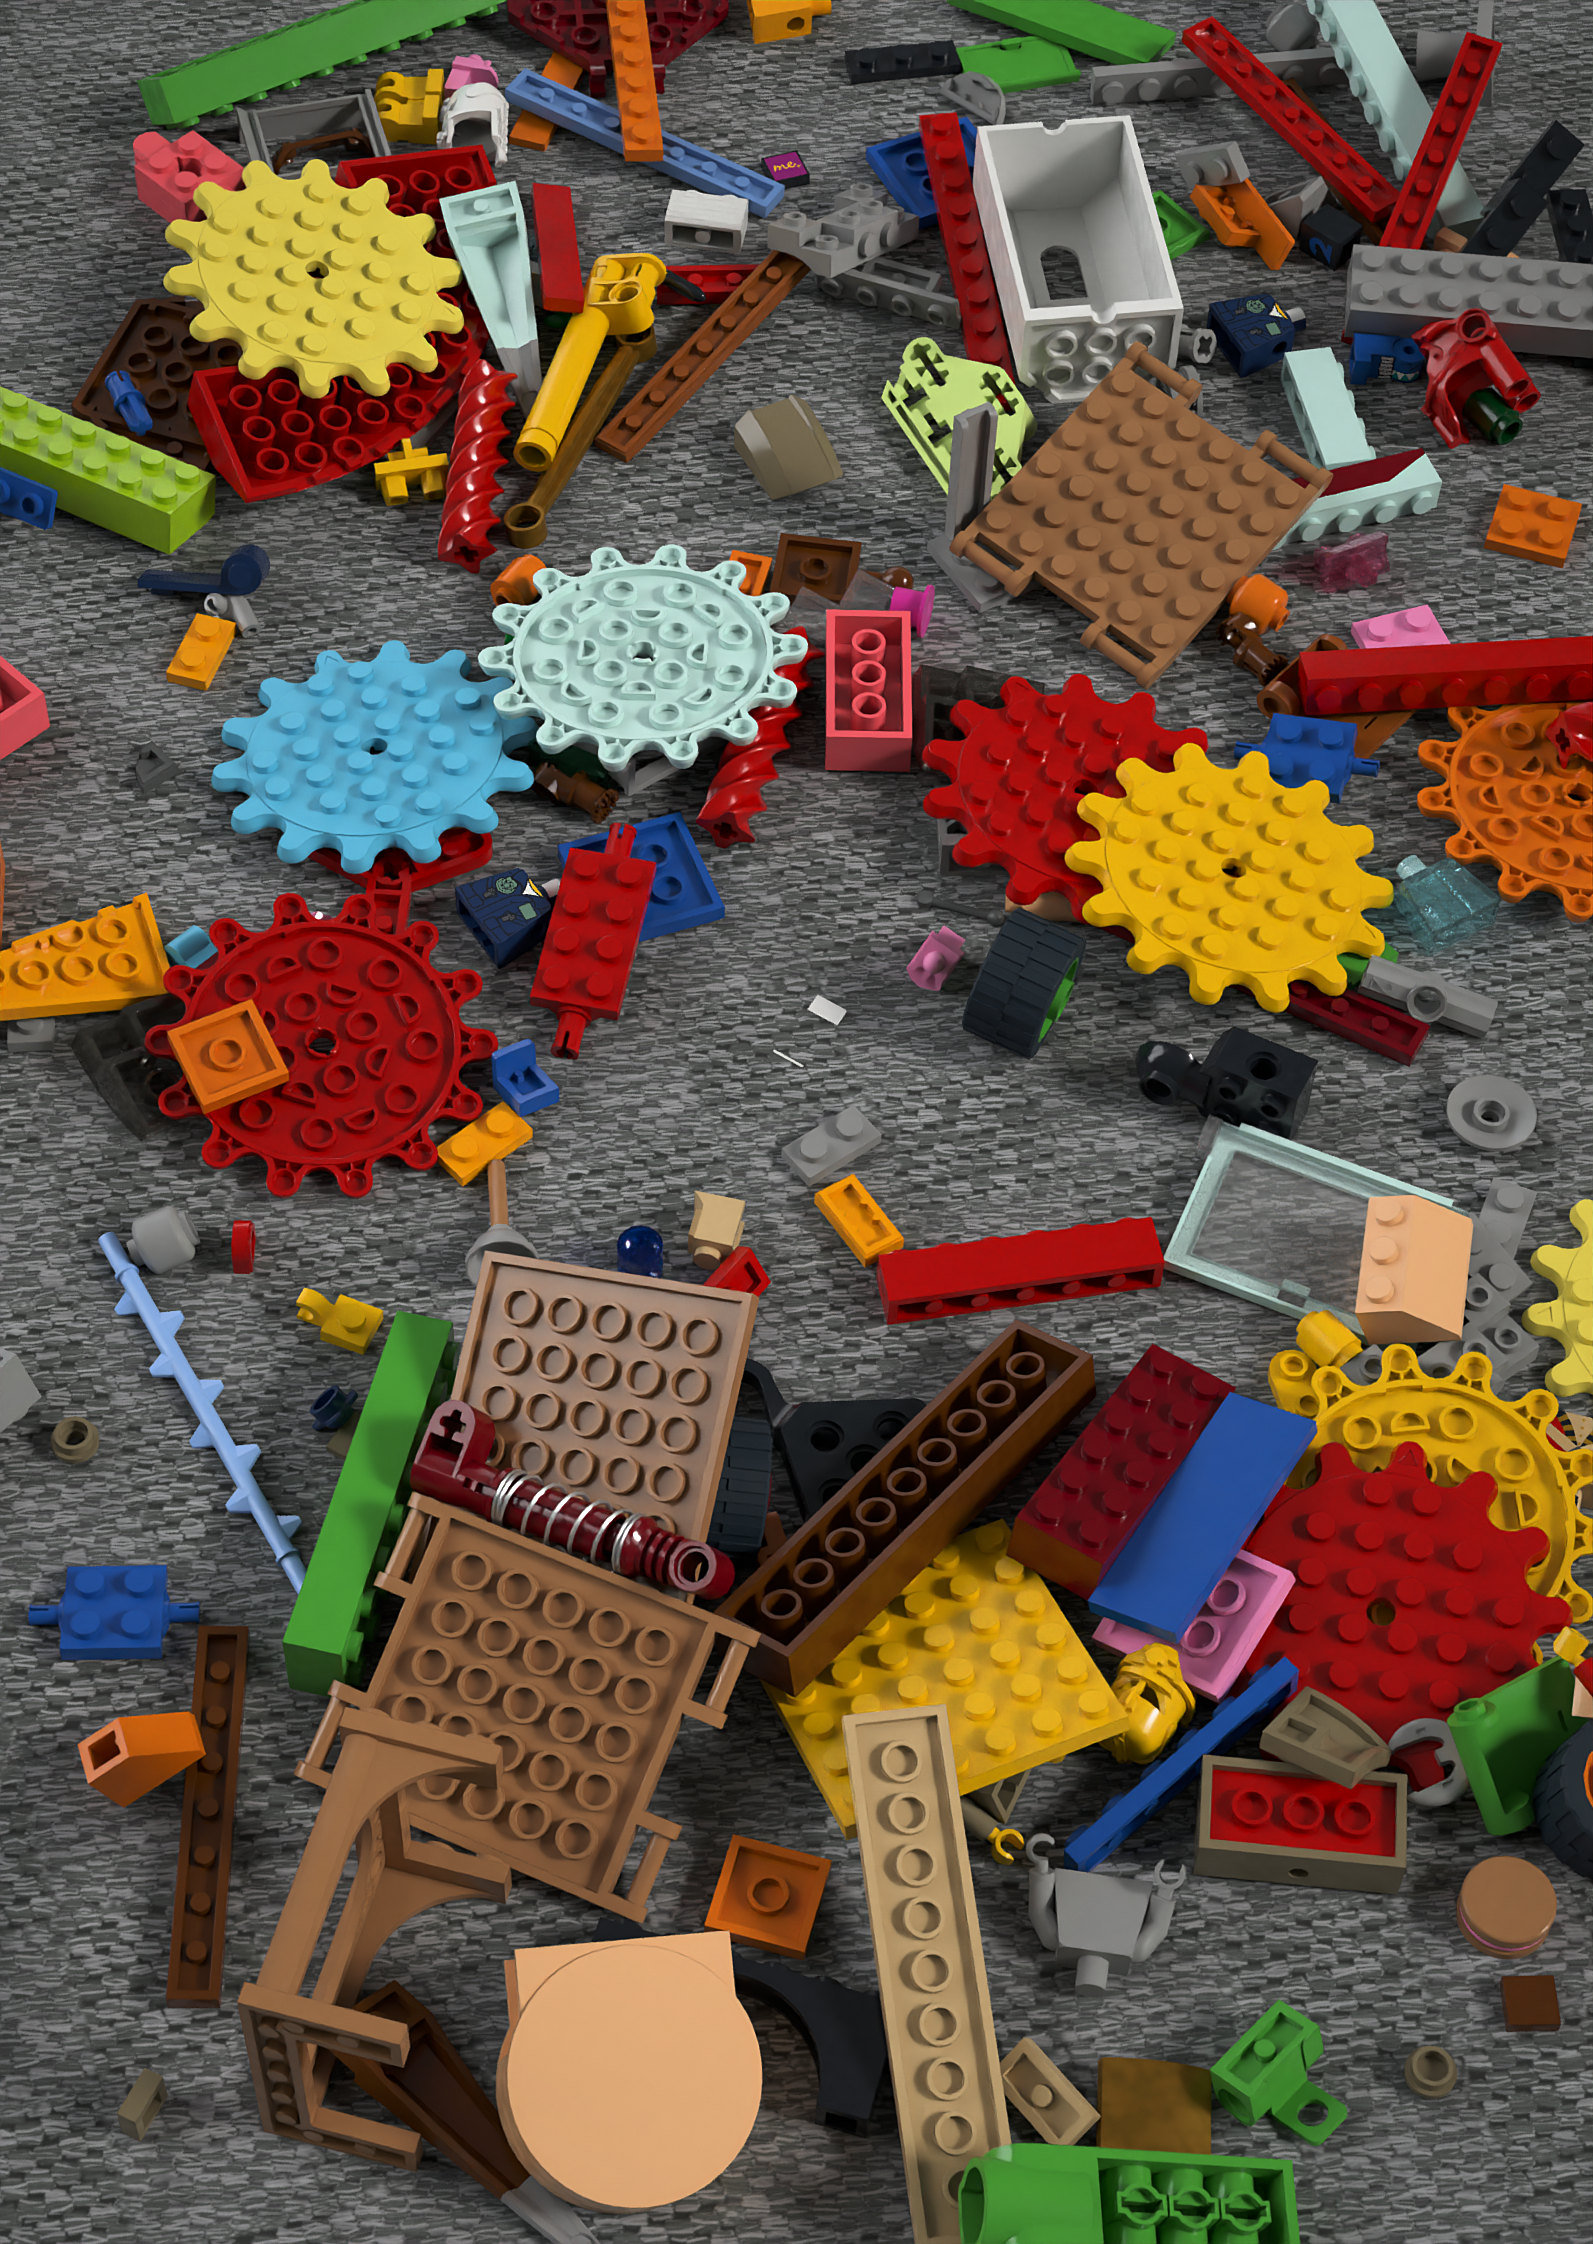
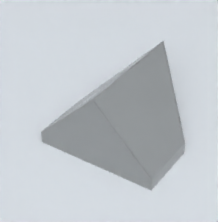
M1321 176L1275 191L1264 198L1265 202L1295 241H1298L1301 237L1299 229L1307 215L1314 214L1326 204L1333 207L1337 203Z

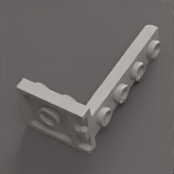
M990 402L967 409L954 416L945 534L927 541V552L979 613L1016 598L1004 590L1005 585L972 561L964 556L959 558L949 551L950 544L960 531H964L990 503L998 422L997 411ZM979 540L975 543L1013 571L1019 569ZM1033 579L1018 596L1043 585Z

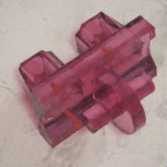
M1382 530L1370 535L1360 532L1350 536L1343 545L1334 548L1324 545L1316 548L1313 552L1314 568L1320 573V584L1325 593L1329 594L1356 583L1366 588L1376 584L1378 575L1390 571V564L1386 553V545L1389 542L1388 534Z

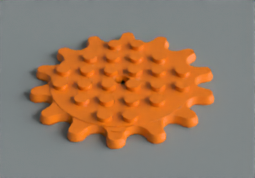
M1593 699L1502 704L1499 709L1493 711L1482 710L1476 706L1448 707V722L1461 735V738L1454 742L1429 739L1421 742L1418 747V757L1421 765L1442 775L1446 782L1437 787L1423 788L1417 795V805L1421 814L1429 818L1450 820L1460 828V831L1448 838L1445 843V852L1448 860L1452 864L1459 866L1481 861L1490 863L1498 868L1502 873L1497 883L1498 892L1501 899L1505 902L1518 903L1533 891H1546L1556 895L1562 901L1565 915L1569 920L1575 923L1587 921L1593 915V762L1576 755L1570 761L1566 770L1562 769L1557 749L1547 738L1546 729L1558 717L1560 711H1566L1573 706L1585 702H1593ZM1568 795H1578L1584 801L1583 806H1579V801L1571 799Z

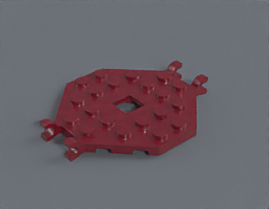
M605 0L505 1L509 24L587 70L589 73L590 98L605 97L604 80H606V71H614ZM644 0L656 94H665V67L728 17V0Z

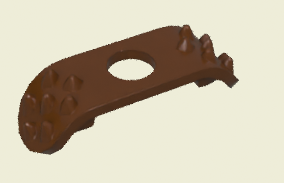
M354 127L352 131L345 129L344 132L294 143H282L280 150H276V155H273L271 164L274 174L278 175L280 169L285 165L293 163V158L298 154L344 145L346 151L359 150L372 158L375 156L368 135H363Z

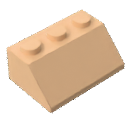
M1417 1195L1369 1197L1355 1308L1356 1317L1369 1345L1462 1340L1473 1233L1472 1219Z

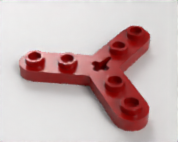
M457 828L440 834L438 841L441 846V854L430 863H417L413 861L403 849L392 851L386 848L375 856L372 867L360 874H350L344 871L341 867V854L333 848L324 847L317 849L308 858L366 889L365 895L370 896L376 904V926L382 932L393 935L405 931L408 927L413 892L484 866L492 858L493 841L490 833L477 834L466 828ZM391 872L394 876H398V879L392 881L388 876L384 877V874Z

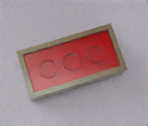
M1203 1754L1196 1782L1194 1875L1398 1894L1407 1864V1774L1371 1771L1352 1789H1349L1296 1764Z

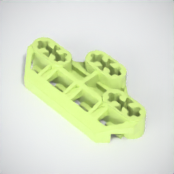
M917 338L907 345L903 353L904 364L899 366L901 372L897 383L893 387L889 380H887L881 398L947 496L954 416L967 409L990 402L998 414L990 498L992 501L1007 485L998 471L1004 468L1012 479L1022 468L1020 463L1023 443L1034 436L1037 430L1036 418L1019 390L1001 367L944 355L931 338ZM932 364L945 382L944 386L939 387L936 384L932 375L926 369L929 365ZM911 384L915 392L922 388L926 396L907 408L903 400L909 397L906 392L909 385ZM1001 393L1005 397L1007 403L1015 412L1014 415L1009 416L995 397L997 394ZM931 419H935L940 428L947 424L952 431L934 444L928 439V436L934 433L927 423Z

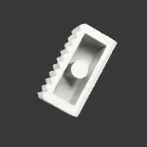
M672 189L665 215V245L740 254L748 224V199L737 198L734 195L720 196L699 193L695 190L681 191Z

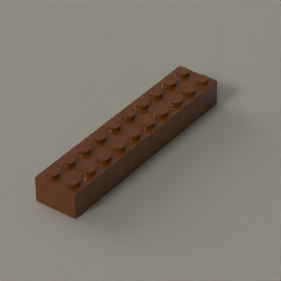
M1017 1319L1012 1322L713 1612L715 1615L761 1633L756 1648L750 1646L742 1669L796 1698L1097 1396L1093 1355ZM720 1633L715 1642L718 1656L724 1659L732 1638Z

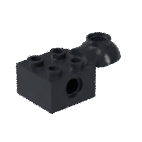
M1235 1026L1222 1033L1220 1039L1214 1043L1203 1064L1199 1063L1182 1048L1163 1041H1148L1140 1045L1135 1057L1137 1075L1140 1079L1138 1083L1139 1090L1142 1095L1153 1103L1171 1105L1175 1100L1182 1099L1196 1105L1201 1116L1210 1119L1219 1128L1224 1127L1238 1131L1241 1123H1245L1291 1141L1308 1111L1318 1060Z

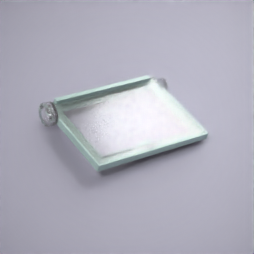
M1209 1115L1194 1154V1158L1205 1161V1164L1163 1257L1165 1262L1164 1269L1302 1320L1312 1311L1319 1313L1329 1310L1361 1340V1343L1369 1345L1355 1314L1369 1197L1417 1195L1463 1216H1468L1469 1212L1452 1206L1454 1200L1245 1123H1241L1240 1127L1224 1122L1223 1119ZM1419 1342L1399 1344H1405L1416 1352ZM1376 1344V1345H1377L1382 1351H1384L1388 1346H1390V1345H1392V1344Z

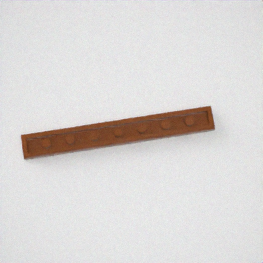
M773 250L594 438V446L625 463L629 462L811 269L797 257Z

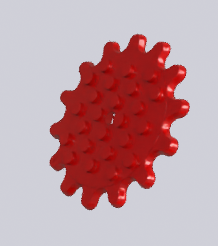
M1083 674L1072 675L1063 684L1061 695L1052 694L1049 696L1037 692L1026 679L1013 676L1000 689V697L1005 707L989 709L972 700L965 699L959 701L951 709L950 720L964 733L965 740L947 741L935 739L924 748L922 752L924 763L928 767L947 774L951 779L952 785L931 790L923 800V809L925 813L933 818L956 820L966 828L967 835L960 839L952 850V857L959 865L973 868L984 863H995L1008 871L1010 880L1007 883L1005 893L1011 902L1027 906L1033 904L1045 892H1056L1068 899L1072 915L1077 921L1091 925L1083 918L1082 908L1091 897L1103 893V886L1094 876L1071 870L1066 865L1064 859L1066 851L1073 844L1080 841L1092 842L1100 840L1099 831L1093 825L1081 819L1077 813L1078 803L1085 795L1075 793L1076 787H1078L1079 791L1088 794L1099 793L1111 798L1126 797V791L1117 780L1116 771L1118 766L1126 759H1140L1158 772H1174L1173 757L1175 752L1184 744L1194 743L1200 746L1206 754L1209 747L1207 735L1203 730L1195 727L1182 731H1169L1160 727L1153 720L1157 711L1155 699L1146 692H1137L1128 701L1113 704L1101 700L1095 694L1090 678Z
M284 893L277 897L273 904L274 923L269 929L258 933L250 932L234 919H218L209 929V938L218 951V959L215 964L203 970L193 969L185 965H175L165 972L163 984L166 991L185 1004L186 1013L177 1023L157 1025L149 1029L144 1039L149 1053L157 1058L171 1059L178 1062L168 1042L167 1031L252 999L289 1072V1081L206 1114L203 1113L185 1074H183L177 1084L162 1091L158 1099L160 1111L172 1120L200 1116L207 1118L211 1122L213 1131L204 1143L201 1152L203 1161L210 1168L224 1170L236 1160L247 1156H254L264 1160L268 1166L266 1186L275 1197L280 1199L290 1198L298 1191L304 1176L315 1171H325L336 1177L341 1192L348 1198L361 1199L372 1189L373 1176L371 1171L375 1162L387 1157L398 1158L414 1171L425 1172L431 1169L438 1159V1149L428 1135L430 1124L440 1119H453L469 1123L475 1120L482 1112L483 1103L479 1094L466 1088L459 1079V1072L462 1067L471 1063L488 1061L491 1059L492 1053L498 1050L499 1046L498 1039L493 1032L466 1026L459 1017L460 1008L475 999L482 991V978L472 969H461L452 973H443L432 967L429 962V955L439 942V932L437 927L428 921L414 922L405 931L391 935L382 932L376 926V904L368 895H351L346 899L338 916L330 920H320L310 914L305 900L300 895ZM318 1038H327L335 1046L330 1051V1054L326 1055V1053H318L310 1049V1044Z
M1405 1441L1398 1444L1391 1453L1390 1462L1387 1467L1381 1472L1376 1473L1364 1472L1357 1468L1352 1461L1348 1449L1342 1444L1329 1442L1322 1445L1315 1455L1317 1478L1314 1484L1302 1490L1292 1489L1283 1484L1260 1518L1257 1528L1249 1535L1241 1547L1246 1552L1291 1571L1296 1581L1225 1699L1230 1696L1237 1699L1249 1688L1248 1683L1260 1668L1267 1664L1273 1667L1283 1657H1286L1299 1669L1297 1691L1268 1715L1269 1724L1306 1686L1317 1690L1351 1711L1366 1723L1387 1745L1394 1733L1410 1721L1433 1718L1447 1722L1448 1717L1454 1713V1707L1460 1702L1471 1698H1480L1539 1666L1533 1656L1532 1647L1534 1642L1546 1634H1558L1565 1626L1570 1627L1574 1614L1571 1606L1565 1600L1537 1594L1527 1583L1528 1570L1534 1564L1546 1558L1550 1551L1551 1542L1548 1535L1538 1527L1530 1526L1518 1531L1508 1532L1492 1524L1489 1517V1509L1498 1495V1484L1487 1472L1476 1471L1470 1473L1459 1485L1450 1488L1441 1487L1431 1482L1426 1471L1427 1454L1424 1448L1416 1442ZM1380 1602L1385 1603V1606L1392 1610L1395 1618L1390 1624L1385 1626L1373 1624L1367 1616V1610L1373 1605H1379ZM1211 1700V1702L1218 1707L1219 1704ZM1433 1740L1422 1741L1395 1751V1754L1390 1756L1389 1763L1387 1764L1404 1771L1407 1774L1413 1791H1417V1793L1448 1778L1445 1766L1439 1767L1434 1757L1435 1751L1443 1745ZM1259 1748V1753L1263 1760L1284 1762L1276 1755Z

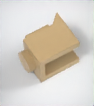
M695 1191L694 1217L688 1234V1253L693 1254V1262L703 1269L715 1270L739 1246L745 1222L741 1221L745 1201Z

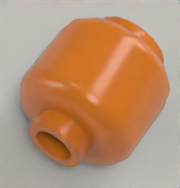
M1255 574L1250 578L1245 575L1240 578L1226 600L1230 605L1229 616L1236 612L1246 614L1256 625L1258 636L1267 633L1270 629L1277 632L1290 615V611L1286 609L1288 603L1287 592L1262 574Z

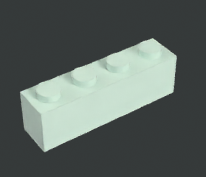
M1331 347L1285 352L1280 380L1311 464L1318 469L1324 467L1327 470H1332L1376 459L1373 446H1368L1365 439L1364 421L1362 418H1357L1355 413L1353 392L1347 390L1344 384L1343 366L1340 362L1336 363Z

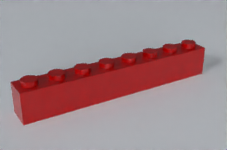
M1593 636L1299 652L1297 689L1305 715L1593 699Z

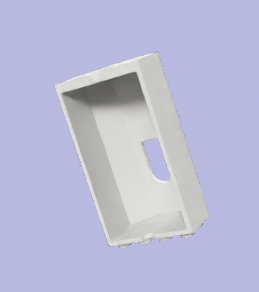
M1130 115L1065 120L1055 130L1046 129L1043 126V122L977 126L973 190L1019 380L1029 387L1033 385L1044 393L1045 399L1053 404L1084 401L1123 359L1135 341H1139L1148 347L1149 354L1171 369H1174L1177 361L1184 307ZM1053 249H1063L1073 253L1078 259L1087 297L1051 300L1041 264V256ZM1139 366L1133 371L1146 381L1154 377Z

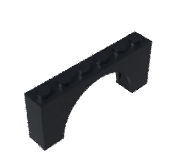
M600 1917L592 1942L680 1934L665 1933L660 1935L643 1930L639 1924L628 1919L618 1918L612 1921ZM731 1949L735 1993L756 1999L776 2010L794 2026L807 2044L813 2057L819 2083L815 2124L866 2139L889 2062L880 1992L867 1990L863 1993L845 1988L839 1981L831 1977L815 1976L811 1978L793 1973L788 1966L774 1961H767L762 1964L744 1959L738 1952Z

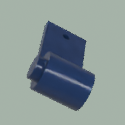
M252 544L242 545L236 548L224 562L221 574L147 569L138 578L137 588H150V594L170 596L175 595V590L246 595L254 592L267 577L270 570V561L266 552L259 546Z

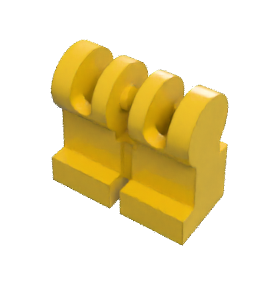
M428 69L427 77H404L397 72H386L378 77L374 102L387 142L408 140V143L437 145V133L442 131L443 123L440 122L439 115L445 101L443 69Z

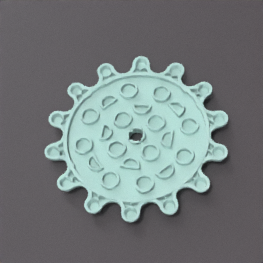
M672 544L660 547L650 562L641 565L626 562L621 553L615 548L602 547L592 553V569L584 576L571 577L554 568L538 570L533 575V585L542 596L539 602L529 606L506 603L497 606L493 610V621L498 629L514 636V639L503 646L488 647L482 650L478 656L479 665L485 674L507 677L515 681L513 686L499 692L494 697L493 705L500 717L506 720L525 716L540 717L545 722L536 732V740L545 753H560L568 746L580 742L594 744L599 747L598 758L603 767L608 771L617 772L626 767L633 754L643 750L659 751L669 759L674 767L686 769L691 767L697 758V742L704 741L708 737H721L738 746L751 744L758 732V725L749 716L748 711L760 706L786 708L793 703L797 694L796 685L792 681L776 675L773 670L783 665L801 662L807 653L808 643L802 636L780 634L770 628L772 624L786 616L790 601L784 594L777 592L761 596L743 594L738 589L746 577V568L742 563L724 561L709 571H694L686 565L685 549ZM640 656V657H643V658H646V659H640V658H634V657Z

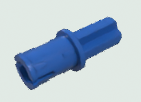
M120 370V376L123 380L121 381L117 372L113 371L106 377L105 387L114 399V410L119 416L124 418L130 431H135L137 436H144L146 431L152 429L153 421L145 408V397L140 391L135 389L127 372Z

